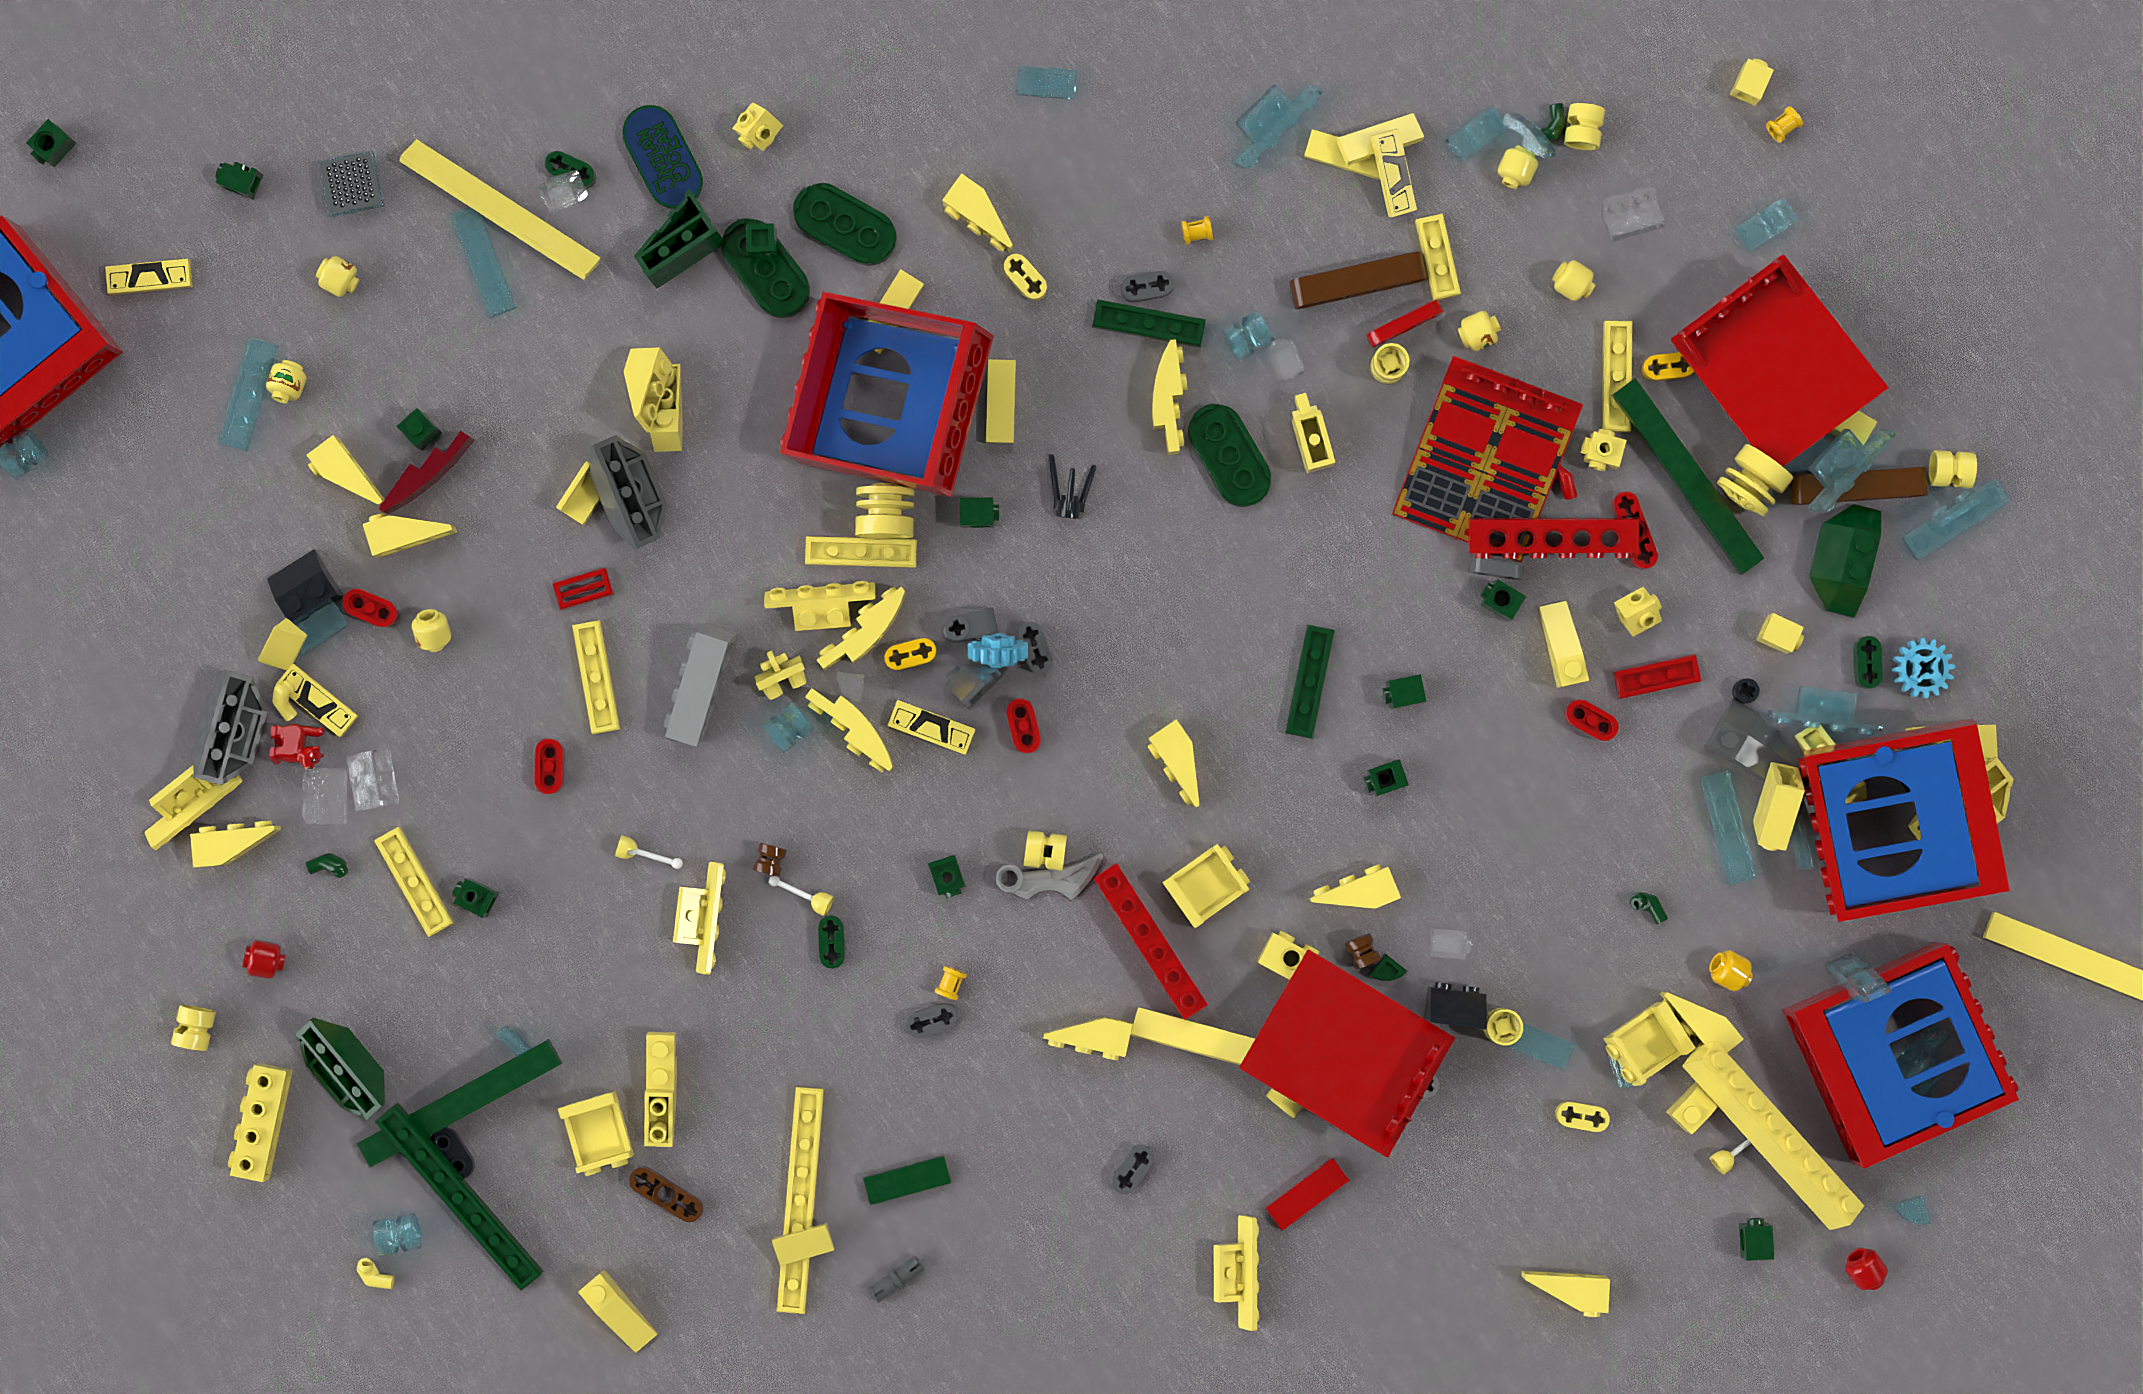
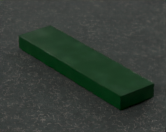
M1097 299L1092 328L1166 342L1176 339L1177 344L1201 348L1206 319Z
M1307 624L1285 734L1313 739L1335 630Z

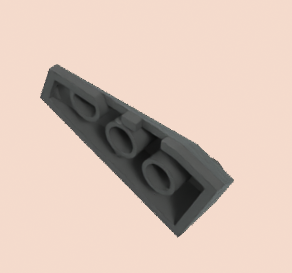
M964 665L961 669L956 666L946 676L949 681L945 685L970 709L1009 670L1005 666L991 668L988 665Z
M1732 698L1704 746L1764 782L1771 762L1798 767L1801 775L1799 761L1762 717L1756 711ZM1801 775L1803 786L1809 785L1808 778H1802Z

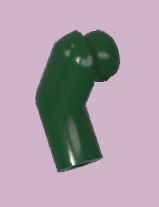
M1563 103L1549 106L1552 121L1547 127H1543L1540 130L1542 141L1554 142L1565 131L1566 118Z
M332 853L323 854L306 862L307 870L311 875L323 869L333 873L336 878H342L348 873L344 859Z
M1637 892L1632 895L1630 906L1634 910L1650 912L1655 924L1668 919L1657 896L1644 892Z

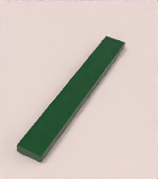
M1634 378L1613 393L1611 396L1738 573L1742 575L1762 561L1764 556L1637 379Z
M550 1039L418 1109L409 1114V1116L427 1136H430L562 1064V1061ZM382 1130L356 1143L369 1168L400 1152Z
M398 1102L374 1121L520 1291L544 1272Z

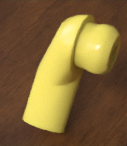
M284 680L281 684L278 683L274 687L272 698L274 706L286 722L297 715V712L289 703V695L295 691V688L288 680Z

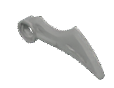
M1099 853L1079 863L1063 867L1062 871L1044 869L1021 872L1018 867L1008 864L998 869L995 880L1001 890L1011 892L1025 899H1029L1034 894L1044 890H1054L1063 893L1072 900L1090 882L1102 861L1103 854ZM1008 870L1014 871L1018 877L1016 884L1010 887L1005 886L1001 881L1002 874Z

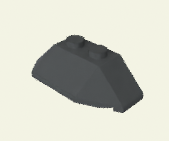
M617 435L590 446V477L611 526L634 549L659 539L667 503L646 453L622 440Z
M224 670L210 692L193 748L194 778L223 785L253 765L268 712L255 686L253 677Z

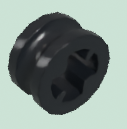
M1749 678L1737 681L1732 689L1735 700L1743 704L1752 703L1758 698L1760 693L1757 682ZM1743 683H1745L1746 687H1752L1753 692L1749 693L1751 696L1749 699H1747L1746 695H1740L1739 690L1743 689L1741 687Z

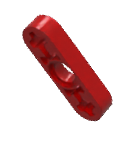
M1437 299L1369 332L1366 337L1371 347L1374 348L1444 313Z
M1621 492L1612 501V510L1615 518H1625L1628 516L1624 508L1620 509L1618 506L1622 502L1621 498L1624 497L1626 501L1631 500L1632 505L1628 507L1630 515L1636 513L1639 525L1642 527V535L1639 537V542L1646 539L1647 544H1643L1642 548L1645 553L1650 552L1651 554L1648 564H1645L1644 560L1639 561L1637 558L1641 554L1639 548V553H1632L1631 562L1636 568L1641 570L1651 568L1658 560V553L1638 498L1631 492Z

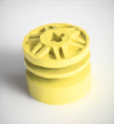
M1745 444L1734 458L1742 468L1741 472L1727 468L1725 470L1726 474L1734 481L1732 482L1725 477H1720L1717 484L1739 506L1765 517L1769 510L1760 501L1762 500L1769 505H1774L1775 500L1768 493V490L1772 489L1783 493L1793 480V476L1772 458L1755 447Z
M876 483L856 488L857 496L869 498V500L856 502V507L868 510L867 515L856 517V536L881 539H905L914 536V519L902 515V511L914 508L913 502L902 501V499L913 498L914 489L890 483Z

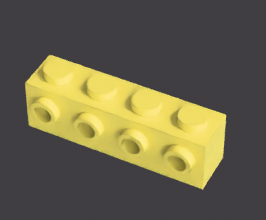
M263 1063L255 1064L253 1069H249L246 1077V1085H249L247 1096L243 1097L240 1105V1112L243 1113L241 1124H237L234 1133V1140H237L235 1151L231 1152L228 1161V1167L231 1168L230 1176L265 1182L270 1179L292 1078V1069Z

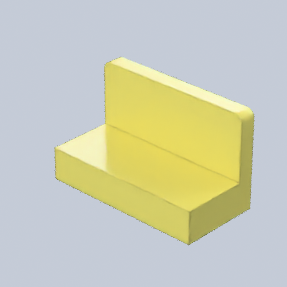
M586 461L556 506L557 509L582 525L586 524L600 502L590 477L589 462Z

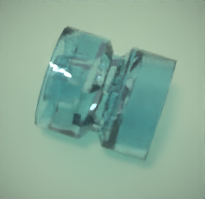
M1257 310L1243 317L1242 324L1235 322L1222 330L1229 346L1240 361L1254 354L1255 347L1262 349L1274 341L1268 325Z
M27 428L13 436L12 443L5 442L0 446V465L16 480L30 471L29 465H38L49 456L42 443Z
M793 701L780 710L779 717L772 716L762 724L766 733L783 753L796 744L797 737L804 738L815 729Z
M414 1213L397 1216L395 1222L389 1218L373 1222V1238L380 1257L397 1253L399 1248L404 1252L421 1248V1231L418 1219Z

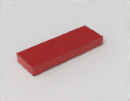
M1696 654L1613 672L1619 699L1702 681Z
M1332 1157L1265 1208L1283 1231L1350 1180Z

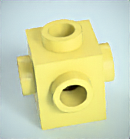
M752 102L747 110L739 116L737 123L732 129L740 135L738 140L750 150L754 146L764 151L772 144L776 134L783 125L766 109Z
M1599 429L1598 432L1594 431L1590 434L1589 438H1584L1581 447V453L1585 454L1583 462L1590 463V468L1599 471H1605L1606 468L1616 470L1620 467L1627 440L1614 437L1615 433L1609 430ZM1599 447L1603 448L1604 453L1600 451Z
M1644 587L1614 602L1620 622L1632 637L1662 621L1659 610L1662 609L1660 601L1655 594L1650 595Z

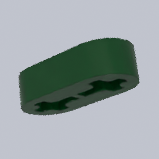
M553 151L545 159V168L550 175L576 188L589 189L596 181V173L589 164L564 152ZM562 158V163L569 168L568 170L558 168L554 171L555 167L551 163L553 160L558 161ZM576 170L583 173L584 170H587L590 178L588 180L583 179L580 183L579 178L573 174V171Z
M1862 637L1855 642L1853 648L1854 678L1859 687L1871 689L1877 687L1882 681V647L1879 640L1875 637ZM1866 641H1868L1869 646H1874V651L1869 652V661H1867L1866 652L1861 651V646L1866 645ZM1867 664H1869V672L1875 674V679L1870 680V684H1868L1866 679H1862V674L1867 673Z
M837 916L824 917L818 926L819 957L823 966L834 969L842 965L845 960L844 925ZM828 920H833V924L839 926V930L834 931V940L829 941V932L823 929L824 926L828 925ZM833 943L835 953H840V958L835 960V964H831L830 959H825V954L830 952V944Z

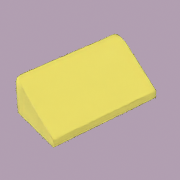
M285 618L273 628L258 661L288 670L294 664L308 635L289 619Z
M827 1223L772 1239L780 1266L835 1250Z

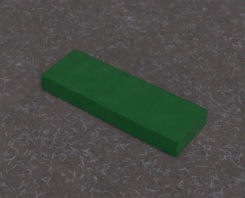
M943 1155L863 1177L869 1203L873 1205L950 1184L951 1178L945 1156Z

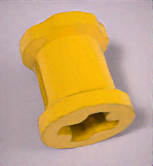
M1790 106L1785 108L1784 113L1776 120H1770L1766 123L1769 134L1779 143L1783 142L1785 136L1792 130L1803 126L1802 118Z
M1204 216L1202 220L1188 223L1181 221L1185 245L1202 239L1213 240L1209 216Z
M944 965V975L939 987L934 992L957 1001L959 997L957 995L962 980L966 979L967 974Z

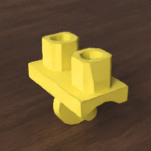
M772 650L767 652L769 660L760 664L763 673L754 676L759 691L763 689L770 700L783 694L778 683L781 680L788 678L793 689L806 684L805 668L800 655L788 660L786 653L775 657Z

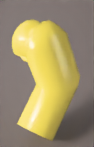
M362 1258L358 1261L357 1272L365 1285L384 1289L393 1288L394 1275L380 1274L370 1258Z

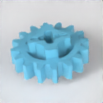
M1005 633L983 635L979 641L972 640V643H968V659H973L974 662L981 661L982 665H988L991 668L1013 666L1017 661H1025V658H1028V642L1015 640L1014 636H1007Z
M1925 638L1918 639L1917 644L1913 640L1907 642L1909 649L1900 647L1898 650L1902 656L1893 657V661L1898 663V667L1891 670L1899 674V677L1894 682H1903L1902 692L1911 689L1910 697H1917L1920 692L1921 698L1925 699L1929 697V691L1933 696H1938V688L1942 690L1948 688L1945 680H1953L1954 676L1948 673L1950 669L1955 668V665L1948 664L1947 661L1953 657L1952 654L1944 655L1943 651L1946 646L1935 647L1936 640L1934 639L1930 640L1927 644ZM1926 650L1929 651V654L1922 657L1920 654H1916L1915 651ZM1938 662L1940 663V672L1938 671ZM1927 663L1925 667L1927 673L1920 674L1922 667L1919 664ZM1906 664L1908 665V668H1909V674H1908V675H1907V672H1906ZM1922 680H1925L1927 683H1931L1932 685L1928 687H1921L1917 684L1920 683Z

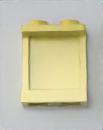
M1218 844L1214 845L1162 882L1194 928L1250 890L1247 886L1250 880L1241 868L1236 871L1231 861L1234 860V857L1225 845L1222 848Z
M1666 1001L1654 1003L1603 1038L1607 1044L1606 1050L1612 1059L1618 1061L1622 1067V1076L1629 1084L1632 1083L1633 1086L1645 1084L1647 1078L1681 1055H1687L1696 1049Z
M616 1091L558 1108L560 1118L564 1119L576 1160V1173L584 1172L585 1176L601 1172V1166L611 1164L612 1168L628 1164V1158L634 1156Z

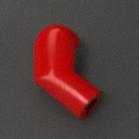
M1560 465L1554 479L1561 484L1564 500L1574 499L1578 495L1573 475Z

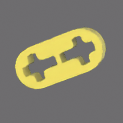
M1020 254L1008 256L1004 262L1006 276L1028 300L1039 301L1042 299L1047 291L1044 278L1024 256ZM1012 261L1016 264L1019 262L1023 263L1021 265V270L1025 274L1023 277L1017 271L1010 272V263ZM1028 278L1034 284L1041 283L1039 286L1041 292L1039 294L1036 292L1030 294L1028 292L1030 289L1029 284L1026 282Z
M1564 1101L1555 1110L1557 1121L1570 1128L1601 1132L1608 1127L1610 1122L1608 1112L1595 1105ZM1568 1106H1572L1571 1110L1575 1113H1580V1118L1570 1117L1569 1122H1566V1117L1561 1115L1562 1110L1566 1111ZM1596 1111H1599V1116L1603 1117V1122H1598L1597 1126L1593 1127V1122L1586 1120L1585 1115L1594 1116Z

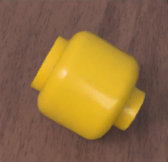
M1726 950L1716 954L1711 960L1709 971L1711 972L1712 980L1718 985L1730 991H1738L1750 984L1753 973L1751 972V962L1747 958L1734 951Z

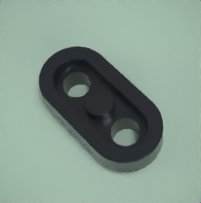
M445 1127L432 1134L430 1140L454 1168L455 1162L461 1161L463 1163V1170L458 1172L464 1179L469 1177L474 1171L475 1161L458 1133L452 1128ZM441 1137H445L448 1140L447 1147L440 1145L439 1140Z

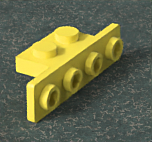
M857 581L847 585L830 583L823 587L804 585L798 589L785 590L784 588H774L765 592L764 607L792 606L795 631L850 627L849 602L875 599L876 586L874 582Z
M192 765L149 799L151 806L163 816V818L145 831L150 846L157 850L162 845L168 843L172 837L189 826L196 818L212 808L215 803L241 784L242 779L238 774L225 784L219 785L194 778V766Z
M709 862L706 889L679 886L673 942L699 945L696 972L706 975L711 974V969L714 968L716 961L713 950L714 942L719 935L717 917L722 909L721 885L724 884L726 873L723 869L724 864Z
M1239 1215L1238 1243L1214 1245V1301L1219 1303L1238 1301L1239 1328L1256 1331L1259 1320L1257 1308V1294L1259 1292L1257 1280V1265L1259 1263L1257 1237L1259 1235V1227L1256 1217Z

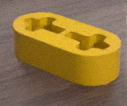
M1679 352L1650 356L1644 361L1641 370L1647 380L1655 382L1683 379L1694 371L1690 366L1685 369V373L1682 372L1681 368L1671 367V365L1680 362V358H1683ZM1653 361H1656L1657 366L1666 365V369L1660 370L1657 375H1654L1653 371H1649L1648 367L1653 364Z
M920 638L890 647L884 657L889 668L900 671L933 661L936 657L937 649L931 640ZM925 643L926 647L932 648L926 659H923L922 655H912L913 651L920 649V644ZM898 650L899 654L909 653L910 656L902 659L899 666L895 662H890L889 659L893 657V651Z

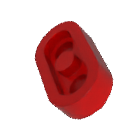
M352 589L343 598V607L348 614L378 627H390L398 619V609L394 603L365 590ZM358 598L363 600L361 608H356L355 601ZM383 609L389 611V616L386 619H382L380 616Z
M1015 699L1009 703L1006 710L1013 743L1018 751L1029 754L1036 751L1041 743L1034 708L1025 699ZM1017 708L1025 709L1026 714L1023 718L1016 717L1015 711ZM1026 734L1032 736L1033 740L1030 745L1022 743V737Z
M1586 700L1572 701L1565 709L1566 721L1571 726L1596 740L1608 741L1613 739L1618 733L1619 725L1616 718ZM1576 709H1581L1583 711V717L1581 719H1577L1574 716V711ZM1601 722L1607 724L1608 728L1605 733L1600 732L1598 729V725Z
M544 739L535 748L534 783L536 788L544 794L557 793L564 783V748L555 739ZM550 747L555 750V755L552 758H548L546 755V751ZM552 775L555 779L554 784L548 786L545 782L546 777Z

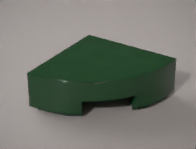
M1385 953L1368 975L1376 980L1392 981L1402 977L1407 970Z

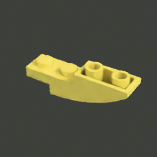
M1176 339L1169 341L1163 353L1156 374L1152 399L1153 430L1164 428L1168 455L1179 454V447L1184 446L1182 430H1177L1176 419H1180L1179 403H1173V399L1182 398L1183 391L1188 390L1186 374H1180L1179 363H1184L1182 346L1177 347Z
M894 586L881 595L883 600L875 606L871 602L858 611L860 616L856 619L862 628L857 630L855 627L842 636L844 641L836 647L832 643L819 652L821 657L817 659L821 667L826 670L846 655H848L853 663H856L880 641L894 622L906 595L902 587L896 589Z
M811 688L805 698L810 700L807 706L820 715L824 711L831 715L833 718L830 722L842 731L846 727L850 729L844 738L849 742L846 747L859 757L862 753L866 754L871 758L869 764L881 773L885 769L891 772L894 766L889 752L868 719L843 696H840L836 703L833 704Z
M648 1032L646 1035L644 1146L673 1147L677 1087L675 1032Z

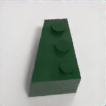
M690 189L684 194L685 198L675 210L672 209L667 215L669 218L660 229H656L634 255L648 279L657 289L726 243Z

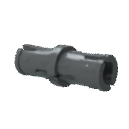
M915 1255L896 1270L892 1268L888 1271L889 1275L869 1287V1291L872 1296L875 1295L874 1298L878 1303L899 1288L901 1290L904 1288L906 1282L925 1270Z

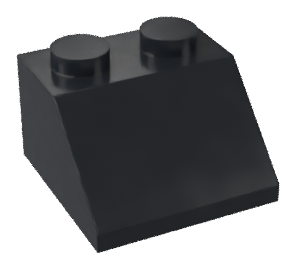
M315 549L267 578L274 600L285 618L289 619L296 626L344 597Z
M1435 982V987L1428 986L1424 1019L1432 1023L1486 1029V994L1479 993V987L1463 985V991L1453 990L1452 984Z

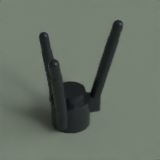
M1050 454V472L1054 494L1053 510H1058L1057 517L1079 519L1080 512L1084 513L1085 501L1094 478L1096 465H1092L1079 502L1078 496H1073L1075 469L1071 468L1067 495H1062L1060 500L1055 457L1053 454Z

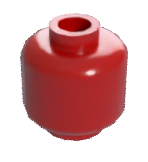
M255 940L251 946H246L242 968H246L249 976L272 979L276 975L277 970L283 971L285 955L280 954V946L277 943Z
M1858 1248L1847 1257L1845 1271L1858 1289L1877 1290L1883 1286L1888 1269L1875 1250Z

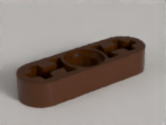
M642 1166L631 1173L629 1184L634 1191L685 1222H694L702 1215L703 1203L698 1197L651 1168ZM643 1173L648 1174L647 1180L652 1184L656 1182V1179L661 1182L655 1187L653 1195L648 1192L652 1188L649 1185L644 1184L641 1187L637 1185L639 1180L636 1178V1174L640 1176ZM664 1186L670 1187L674 1191L673 1200L663 1202L659 1198L660 1188ZM680 1194H682L684 1198L681 1202L687 1205L694 1202L696 1204L694 1209L697 1211V1214L691 1213L687 1216L685 1214V1207L679 1204L676 1210L672 1206L678 1201Z

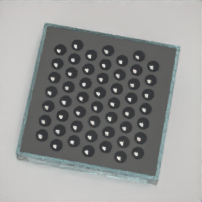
M373 151L318 162L328 216L336 217L385 206Z

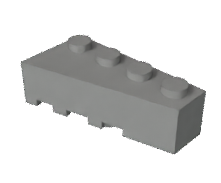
M706 623L696 634L692 633L690 635L687 649L691 651L688 660L684 659L680 667L679 675L683 676L680 686L676 685L672 694L671 701L675 702L673 711L667 713L663 727L667 728L665 737L695 747L702 742L713 710L711 700L716 699L722 683L721 679L718 678L719 674H723L730 659V655L726 651L728 646L736 641L738 633Z

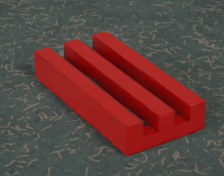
M606 567L552 583L560 610L614 595ZM602 575V581L561 593V587ZM603 586L606 588L604 591L568 602L563 600V598Z

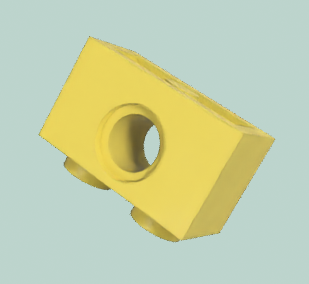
M1280 930L1278 935L1273 932L1271 933L1256 962L1290 980L1308 949L1317 955L1320 951L1307 944L1303 948L1293 944L1295 938ZM1289 950L1296 951L1299 956L1298 962L1294 966H1287L1283 960L1284 954Z

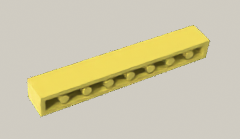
M1717 1041L1697 1047L1682 1067L1829 1230L1851 1225L1864 1207L1861 1201Z

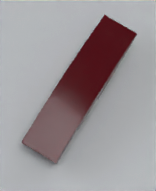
M460 430L445 453L435 447L420 469L410 463L378 509L389 515L416 499L458 462L474 442V439Z

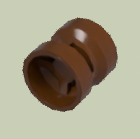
M760 843L758 848L759 859L755 861L753 870L780 877L782 870L780 863L785 858L787 850ZM766 857L774 858V860L766 859Z
M1370 933L1345 943L1347 951L1353 955L1354 959L1352 962L1356 970L1381 959L1378 951L1374 950L1372 946L1373 939Z

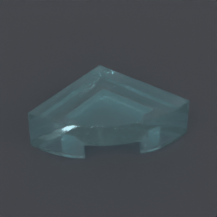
M1922 1196L1894 1203L1896 1210L1904 1219L1919 1225L1931 1224Z

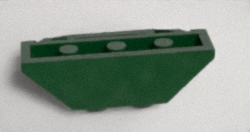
M1853 504L1822 523L1809 579L1827 612L1855 618L1868 590L1881 538V511Z
M312 1018L296 1033L297 1040L300 1041V1049L306 1066L342 1109L368 1120L385 1105L384 1070L349 1028Z

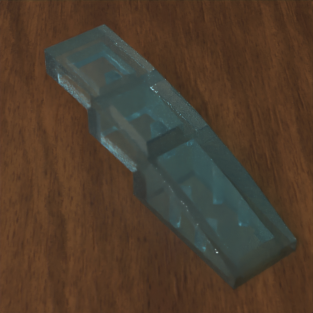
M1849 953L1825 963L1828 974L1836 976L1839 986L1847 988L1851 999L1866 1003L1891 992L1889 985L1881 976L1858 956Z

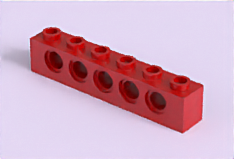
M1468 518V552L1474 553V558L1481 559L1491 558V553H1502V558L1508 559L1519 558V553H1530V558H1547V553H1558V558H1575V553H1587V558H1603V553H1615V558H1632V553H1639V519ZM1495 531H1501L1505 536L1504 542L1499 546H1493L1489 542L1491 533ZM1522 531L1532 533V542L1527 546H1522L1517 542V537ZM1550 531L1560 533V542L1555 546H1550L1545 541L1546 535ZM1578 531H1586L1588 533L1589 539L1585 545L1578 546L1574 543V535ZM1607 531H1614L1617 536L1616 542L1610 546L1604 545L1602 542L1603 534Z
M1115 863L1095 876L1093 879L1183 1019L1186 1020L1208 1005L1118 864Z

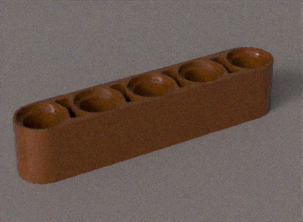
M1417 251L1293 279L1289 283L1295 309H1304L1419 283L1427 280L1422 253Z
M1926 467L1793 476V480L1790 482L1792 505L1912 498L1928 495Z

